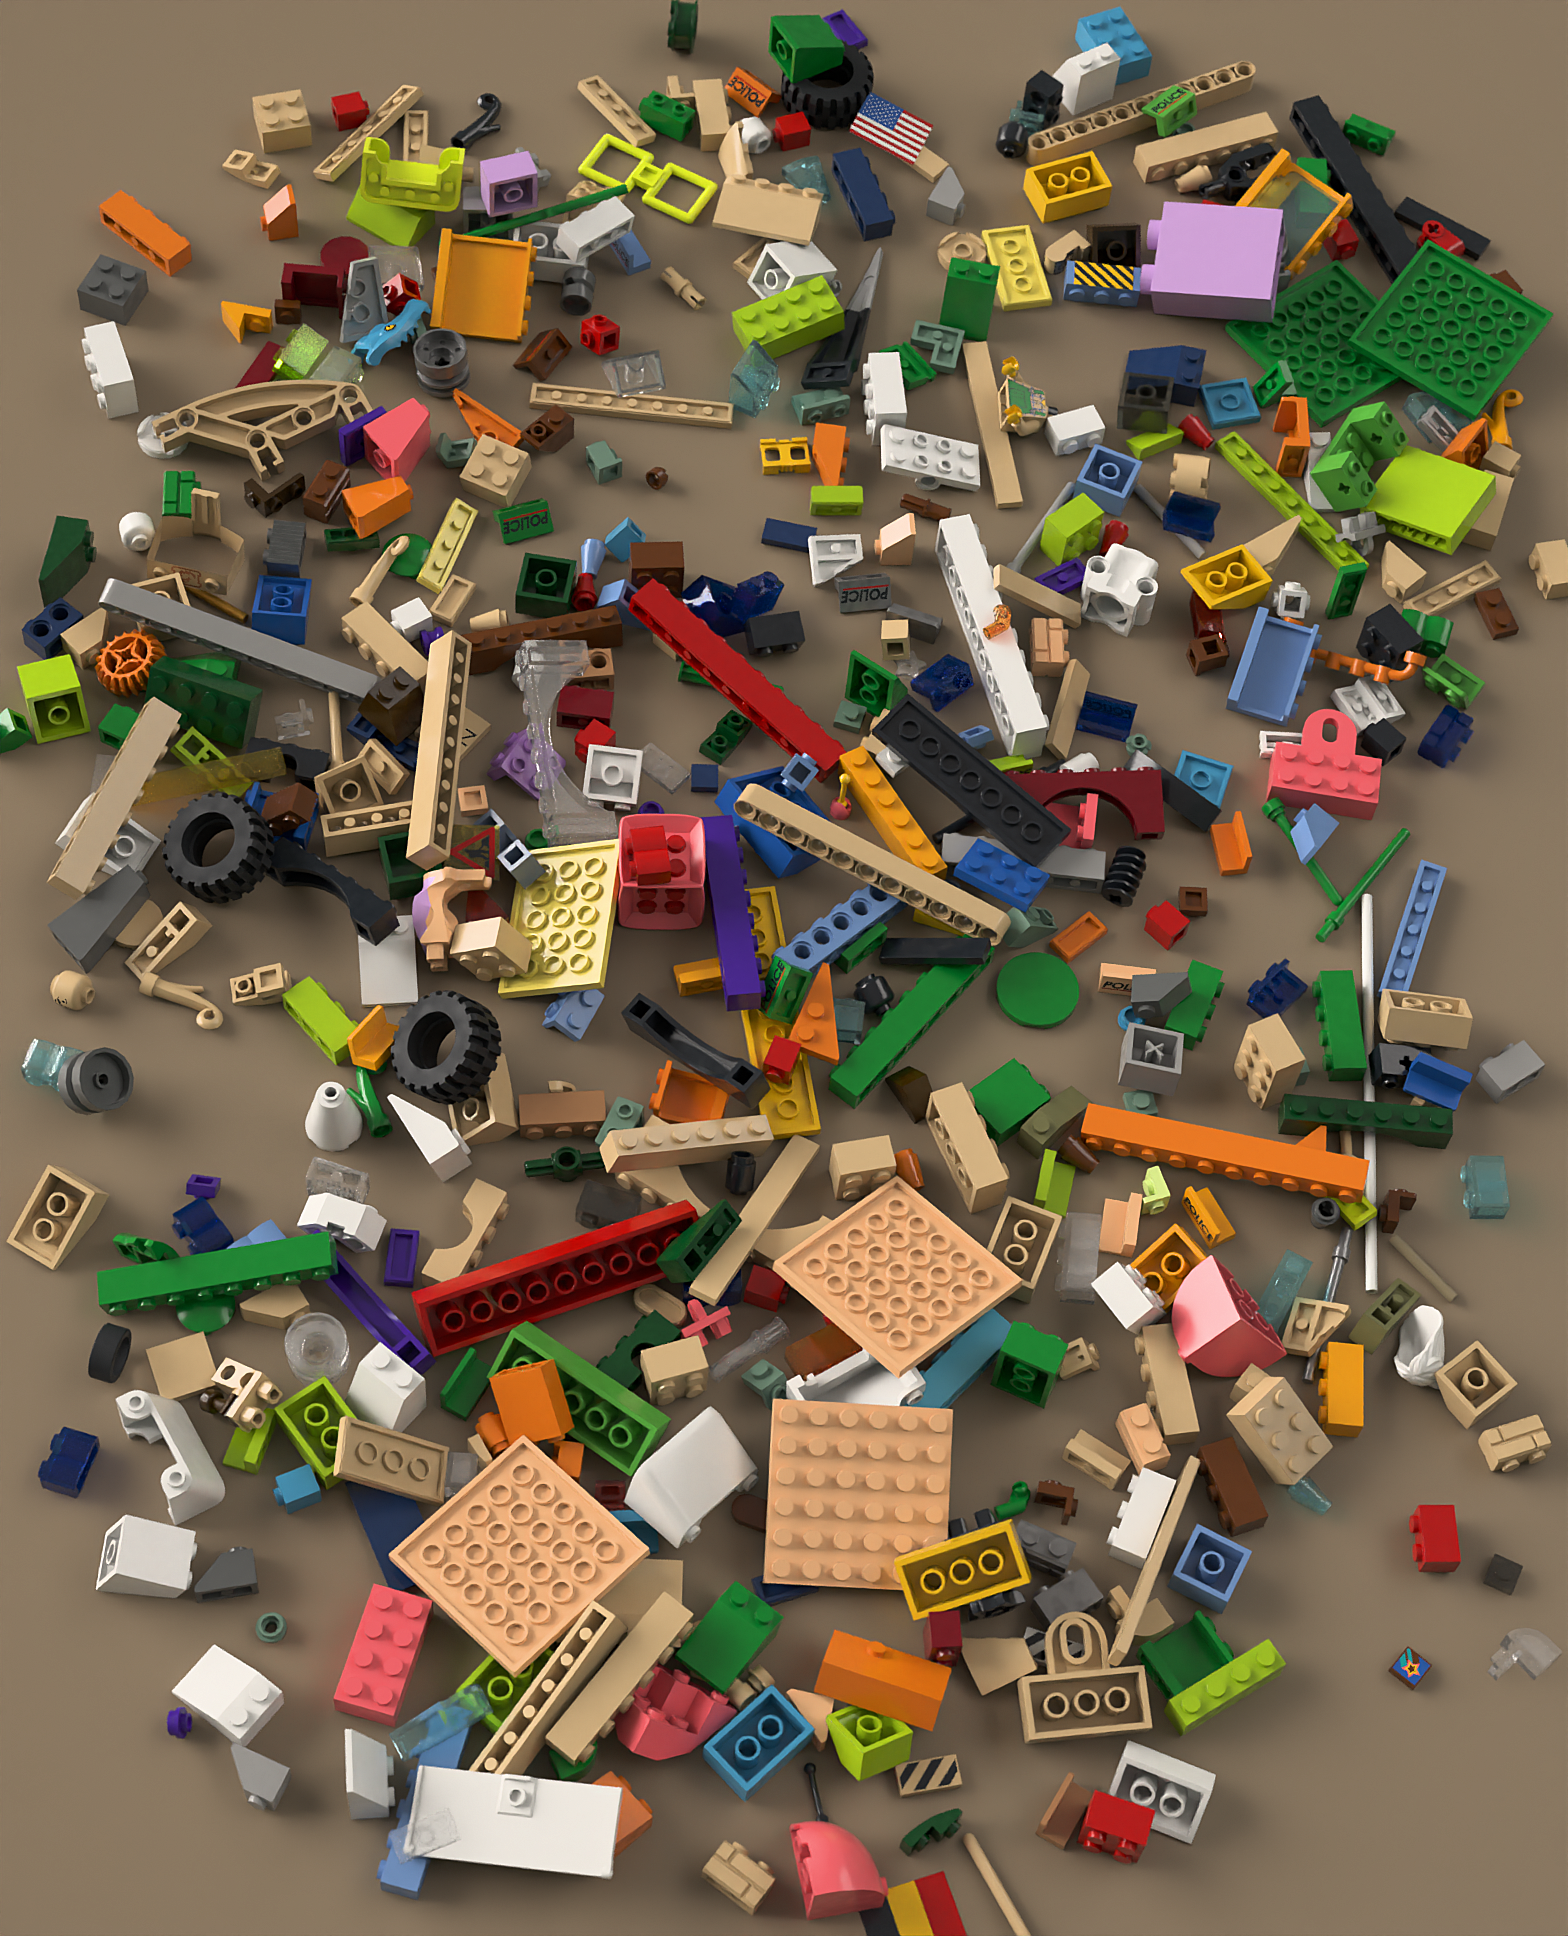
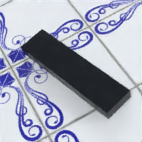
M1407 196L1394 213L1397 219L1422 231L1424 223L1429 220L1441 223L1444 228L1461 239L1465 246L1464 254L1476 260L1480 259L1491 241Z
M886 938L879 955V960L881 964L985 965L992 944L989 938Z

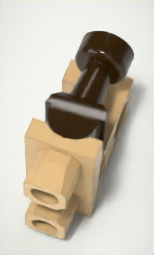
M225 1358L211 1380L229 1395V1398L224 1399L223 1394L217 1390L207 1389L201 1395L199 1404L202 1411L209 1414L220 1412L235 1427H240V1429L249 1433L252 1428H261L266 1420V1414L263 1411L269 1403L272 1405L277 1403L282 1396V1392L263 1372ZM232 1369L235 1372L234 1375L224 1380L225 1373Z

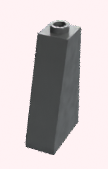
M126 865L47 925L55 940L86 974L93 969L118 935L151 896L146 887L149 881L140 870L135 872L129 865Z

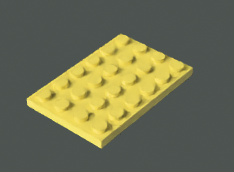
M619 839L528 850L546 872L526 889L516 881L509 923L533 943L527 973L518 974L513 977H500L498 994L502 999L604 988L620 883Z

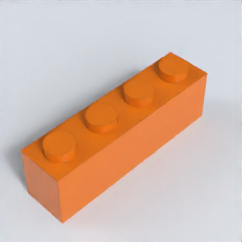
M120 190L99 205L101 223L171 277L192 261L190 242L184 236H179L174 232L169 224L163 223L156 218L151 210H146L133 196H128Z

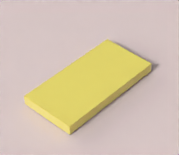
M1023 225L982 230L981 238L986 246L989 264L1000 266L997 291L1003 311L1051 306V293L1030 226Z

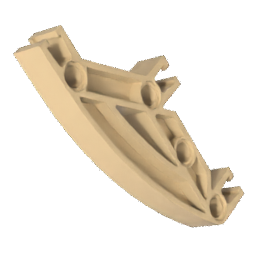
M283 380L243 386L208 396L152 421V426L157 438L161 439L165 453L188 442L204 445L250 459L263 482L271 477L266 466H262L260 461L267 456H271L273 459V464L278 473L285 471L284 460L276 447L288 449L336 426L340 414L345 422L349 424L354 421L353 415L359 412H363L365 415L373 411L360 387L354 383L328 380ZM347 397H354L357 399L353 403H347L344 401V399H346ZM279 415L258 426L243 423L252 419ZM301 419L311 421L308 425L298 424ZM187 420L194 422L189 427H184L181 424ZM170 429H177L176 432L172 433L166 438L164 434L161 435V433L168 431ZM256 441H261L264 443V445L259 448H255L252 446V444Z

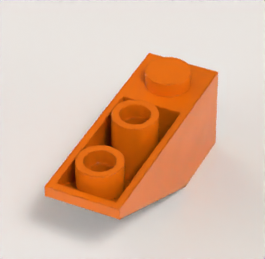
M816 423L812 460L824 486H844V478L840 477V472H846L847 458L843 457V452L848 453L850 437H845L846 426Z

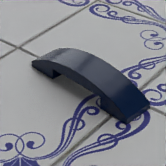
M360 713L346 727L347 731L364 745H366L369 739H377L404 768L416 772L419 743L407 738L396 746Z

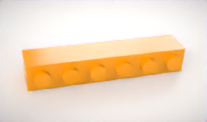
M862 745L841 755L839 758L838 775L848 774L850 776L847 788L891 852L912 865L941 880H945L947 865Z

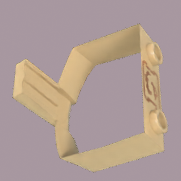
M194 488L191 493V518L177 516L162 517L147 556V578L154 579L179 572L183 586L227 596L245 560L244 539L221 526L220 493ZM194 534L207 535L221 539L223 544L231 547L238 554L227 577L154 561L160 542L178 537H193Z

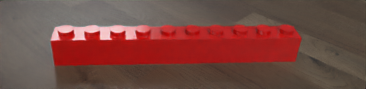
M653 578L631 597L628 610L792 758L796 753L800 756L806 753L817 762L814 767L819 770L814 776L817 781L822 783L838 769L840 756L847 753L842 744L826 734L819 723L813 722L807 717L800 706L794 705L787 699L781 689L774 687L768 682L765 675L748 664L742 654L736 653L728 646L722 636L716 635L709 629L707 623L703 619L697 618L684 602L678 601L670 594L669 589L665 585L659 584Z

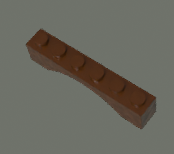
M616 605L461 635L472 643L469 675L494 671L516 655L545 645L576 644L592 649L623 646L622 621Z

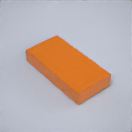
M1088 911L1050 941L1049 946L1068 964L1106 935L1108 928Z

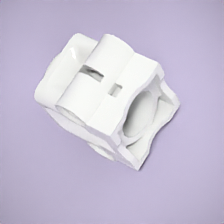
M1112 544L1105 557H1091L1087 562L1080 597L1084 602L1081 609V617L1091 622L1104 623L1114 632L1125 637L1129 635L1134 625L1142 626L1147 624L1150 620L1158 590V584L1155 581L1158 563L1138 550L1126 548L1119 544Z

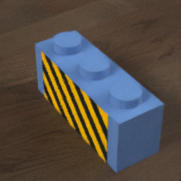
M1067 261L1063 300L1137 307L1140 294L1141 268Z

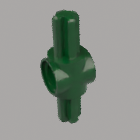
M569 1146L561 1147L556 1153H551V1158L529 1160L524 1163L526 1177L553 1175L554 1179H559L562 1182L574 1181L578 1176L583 1175V1171L605 1168L601 1152L581 1154L580 1150ZM571 1162L573 1165L570 1167H564L561 1165V1163Z

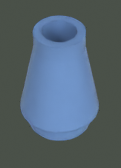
M587 539L581 546L582 573L591 574L593 580L597 578L598 571L607 552L604 542L597 539Z

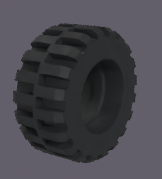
M841 40L845 48L841 65L794 84L782 72L781 99L788 112L791 111V114L803 112L808 123L813 125L815 129L821 130V127L827 128V130H834L835 127H840L841 129L847 127L849 123L853 124L866 97L872 92L874 73L872 72L871 62L862 51L859 52L856 46L853 44L850 46L844 40ZM828 79L836 81L843 86L823 88L812 82Z
M217 792L215 796L211 793L201 796L202 799L198 800L195 798L188 802L189 806L185 809L182 807L177 812V818L170 821L168 828H170L169 833H165L163 843L166 844V847L162 849L163 858L166 860L165 867L171 874V877L196 898H200L208 903L215 901L218 904L227 903L229 898L235 901L242 898L244 892L249 894L255 889L254 885L258 881L262 882L265 877L263 873L266 869H270L272 863L269 858L274 855V845L271 843L274 837L266 819L240 797L233 794L228 795L225 792ZM234 829L235 840L229 854L219 863L203 867L202 856L208 842L218 833Z
M439 990L430 993V996L425 995L421 997L416 1005L412 1004L406 1010L408 1012L407 1015L401 1017L398 1022L400 1024L398 1031H394L392 1039L395 1042L394 1046H391V1056L394 1057V1060H392L394 1071L397 1072L396 1076L400 1083L405 1085V1088L431 1101L445 1105L463 1102L469 1099L468 1095L474 1096L481 1091L480 1087L489 1082L492 1070L495 1071L497 1068V1056L501 1055L499 1042L502 1041L501 1032L497 1030L499 1028L498 1022L487 1007L454 991L445 990L442 992ZM455 1029L454 1046L449 1056L437 1066V1055L440 1045L445 1037Z

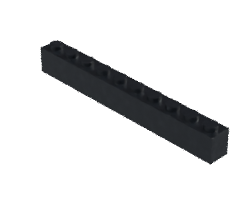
M1319 95L1293 102L1290 121L1313 158L1326 159L1327 169L1331 170L1329 184L1332 189L1343 197L1347 193L1352 195L1353 210L1349 216L1387 278L1393 284L1417 254L1414 243L1407 237L1404 227L1399 224L1394 216L1393 209L1387 205L1381 190L1377 189L1372 181L1371 174L1366 171L1359 155H1356L1352 149L1349 139L1342 133L1339 123L1332 117L1328 105L1324 104Z

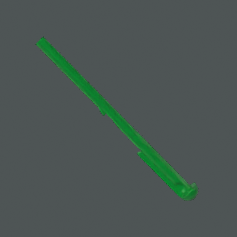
M622 184L462 235L486 238L599 203L614 196L618 197L628 194L626 184Z

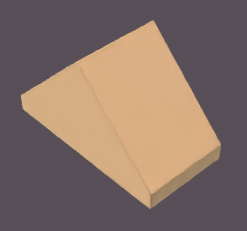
M790 1689L786 1692L785 1699L815 1729L812 1743L818 1752H821L825 1748L829 1729L826 1723V1716L832 1714L834 1698Z

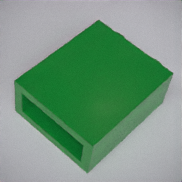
M1015 1058L968 1090L973 1095L975 1101L974 1108L977 1114L982 1115L985 1120L986 1133L989 1139H993L997 1147L1019 1132L1021 1126L1039 1108L1051 1100L1047 1088L1042 1084H1038L1031 1076L1029 1069L1024 1064L1020 1065Z

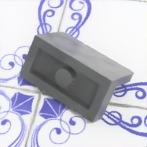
M893 603L892 607L888 608L886 620L908 619L910 637L934 645L942 625V618Z

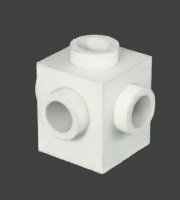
M1285 582V585H1278L1277 592L1273 591L1271 607H1275V612L1278 616H1281V619H1284V617L1295 620L1296 617L1304 618L1305 610H1309L1310 595H1307L1308 592L1304 587H1301L1300 583ZM1286 596H1293V601L1286 603Z

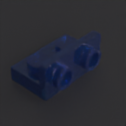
M947 654L910 681V685L913 691L929 698L932 709L938 712L972 687L974 681L969 664Z

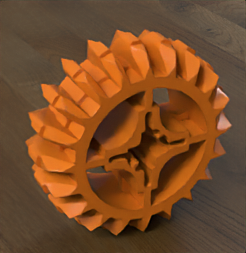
M134 629L129 634L124 630L122 636L118 637L115 635V640L112 642L106 641V648L99 649L100 656L95 658L97 661L95 669L98 680L110 693H114L118 697L124 695L127 698L132 693L139 696L140 691L147 690L150 667L161 657L167 656L163 644L152 633L149 634L145 630L139 632Z

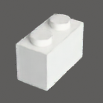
M1094 405L1048 417L1044 434L1055 455L1059 456L1071 454L1087 447L1092 448L1095 443L1101 444L1105 426Z

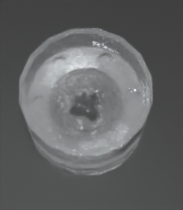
M320 1312L308 1313L296 1319L288 1328L284 1339L285 1353L289 1367L297 1380L309 1386L325 1375L332 1385L345 1375L351 1361L350 1348L346 1331L337 1319ZM321 1351L323 1357L317 1359L315 1353Z

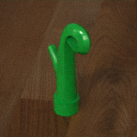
M387 1060L377 1071L357 1066L356 1078L359 1093L352 1088L346 1090L347 1094L356 1101L364 1112L370 1134L374 1138L384 1137L393 1130L390 1118L385 1114L368 1075H377L386 1070Z

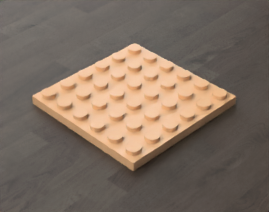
M898 1176L892 1178L773 1264V1270L898 1379L1019 1289L1022 1284V1279Z
M773 1399L763 1583L903 1590L894 1565L896 1557L948 1539L953 1409Z
M522 1435L390 1552L389 1558L516 1678L579 1620L592 1600L597 1603L650 1554V1550L528 1438Z

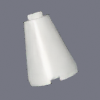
M327 1082L322 1084L316 1092L306 1117L305 1128L307 1136L317 1147L334 1152L347 1149L351 1143L360 1138L363 1120L360 1111L345 1089L336 1082Z

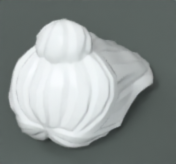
M1422 1305L1411 1312L1400 1327L1399 1348L1396 1356H1394V1362L1398 1374L1409 1383L1418 1386L1429 1385L1434 1389H1440L1434 1374L1444 1366L1443 1316L1434 1307Z

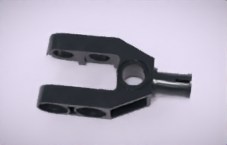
M1266 142L1234 153L1219 169L1215 181L1199 186L1200 196L1202 199H1208L1222 194L1227 201H1239L1258 178L1250 179L1246 171L1250 169L1256 170L1259 166L1268 163L1277 155L1276 151L1270 143Z

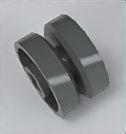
M106 1047L72 1055L64 1061L58 1075V1088L61 1098L67 1107L83 1115L119 1108L128 1101L133 1091L134 1077L130 1064L118 1051Z

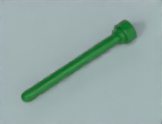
M1279 797L1273 798L1266 802L1261 810L1267 819L1277 822L1296 850L1290 833L1293 826L1285 816V805ZM1312 857L1307 862V867L1335 906H1340L1343 898L1316 859Z

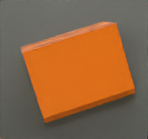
M1481 418L1461 429L1441 456L1479 470L1482 459L1489 450L1487 419Z

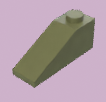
M1068 1087L1039 1108L1021 1126L1017 1143L1039 1160L1044 1155L1045 1149H1049L1086 1112L1088 1103L1092 1102L1074 1087Z
M1397 1278L1364 1312L1348 1338L1358 1345H1364V1350L1372 1355L1419 1300L1421 1294L1400 1278Z

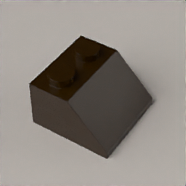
M1140 224L1086 225L1087 242L1091 244L1088 255L1089 263L1141 268Z
M399 666L367 692L357 711L392 743L398 746L421 725L424 695L420 684Z

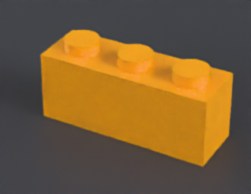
M1328 1342L1324 1352L1321 1351L1319 1354L1318 1366L1319 1369H1323V1378L1319 1380L1318 1395L1323 1396V1406H1319L1318 1423L1323 1424L1322 1431L1324 1434L1358 1438L1363 1428L1364 1345Z

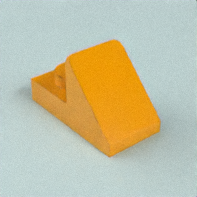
M222 301L223 322L239 343H242L246 329L271 334L273 328L271 309Z

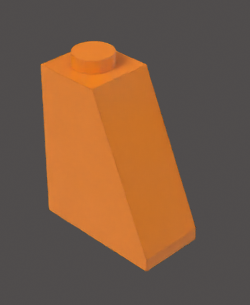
M401 476L341 490L344 513L360 539L368 537L410 512V500L414 498L410 484L406 485Z

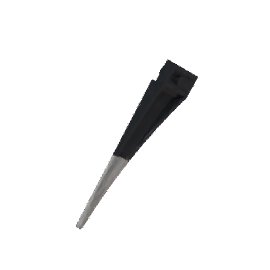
M881 247L878 248L861 284L844 312L845 329L828 336L816 354L807 363L801 380L804 390L850 386L853 375L858 371L883 257Z

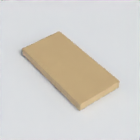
M344 1416L340 1418L333 1476L439 1507L444 1504L449 1447Z

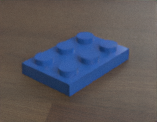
M979 838L955 867L953 876L1025 913L1044 889L1050 878L1049 874L1039 868L1033 867Z

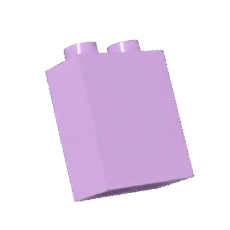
M1164 202L1162 220H1150L1148 226L1147 249L1157 250L1155 265L1143 264L1140 279V293L1152 296L1154 314L1272 322L1285 238L1283 209Z

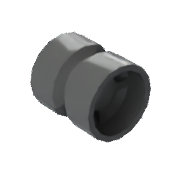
M571 268L565 272L560 307L566 313L582 316L591 311L596 278L591 271L584 268Z

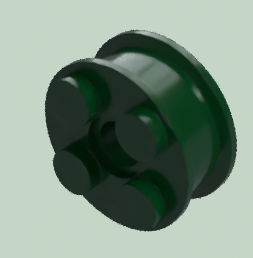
M671 0V19L668 23L667 48H671V51H674L675 48L688 49L693 54L698 25V0H695V3Z

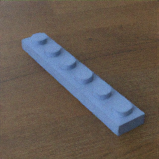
M1424 860L1420 861L1377 994L1378 997H1381L1383 989L1408 992L1447 868Z

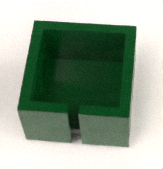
M409 831L378 837L379 857L390 901L417 895L423 890L424 875L428 872L442 869V865L439 863L431 869L425 870L406 858Z

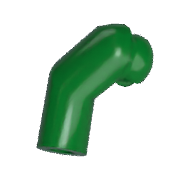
M1015 1482L1012 1486L1013 1491L1011 1492L1009 1502L994 1507L999 1521L1019 1515L1026 1510L1030 1499V1490L1025 1482Z

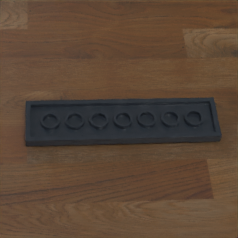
M909 694L872 729L874 737L1017 857L1033 867L1038 868L1071 833V829Z

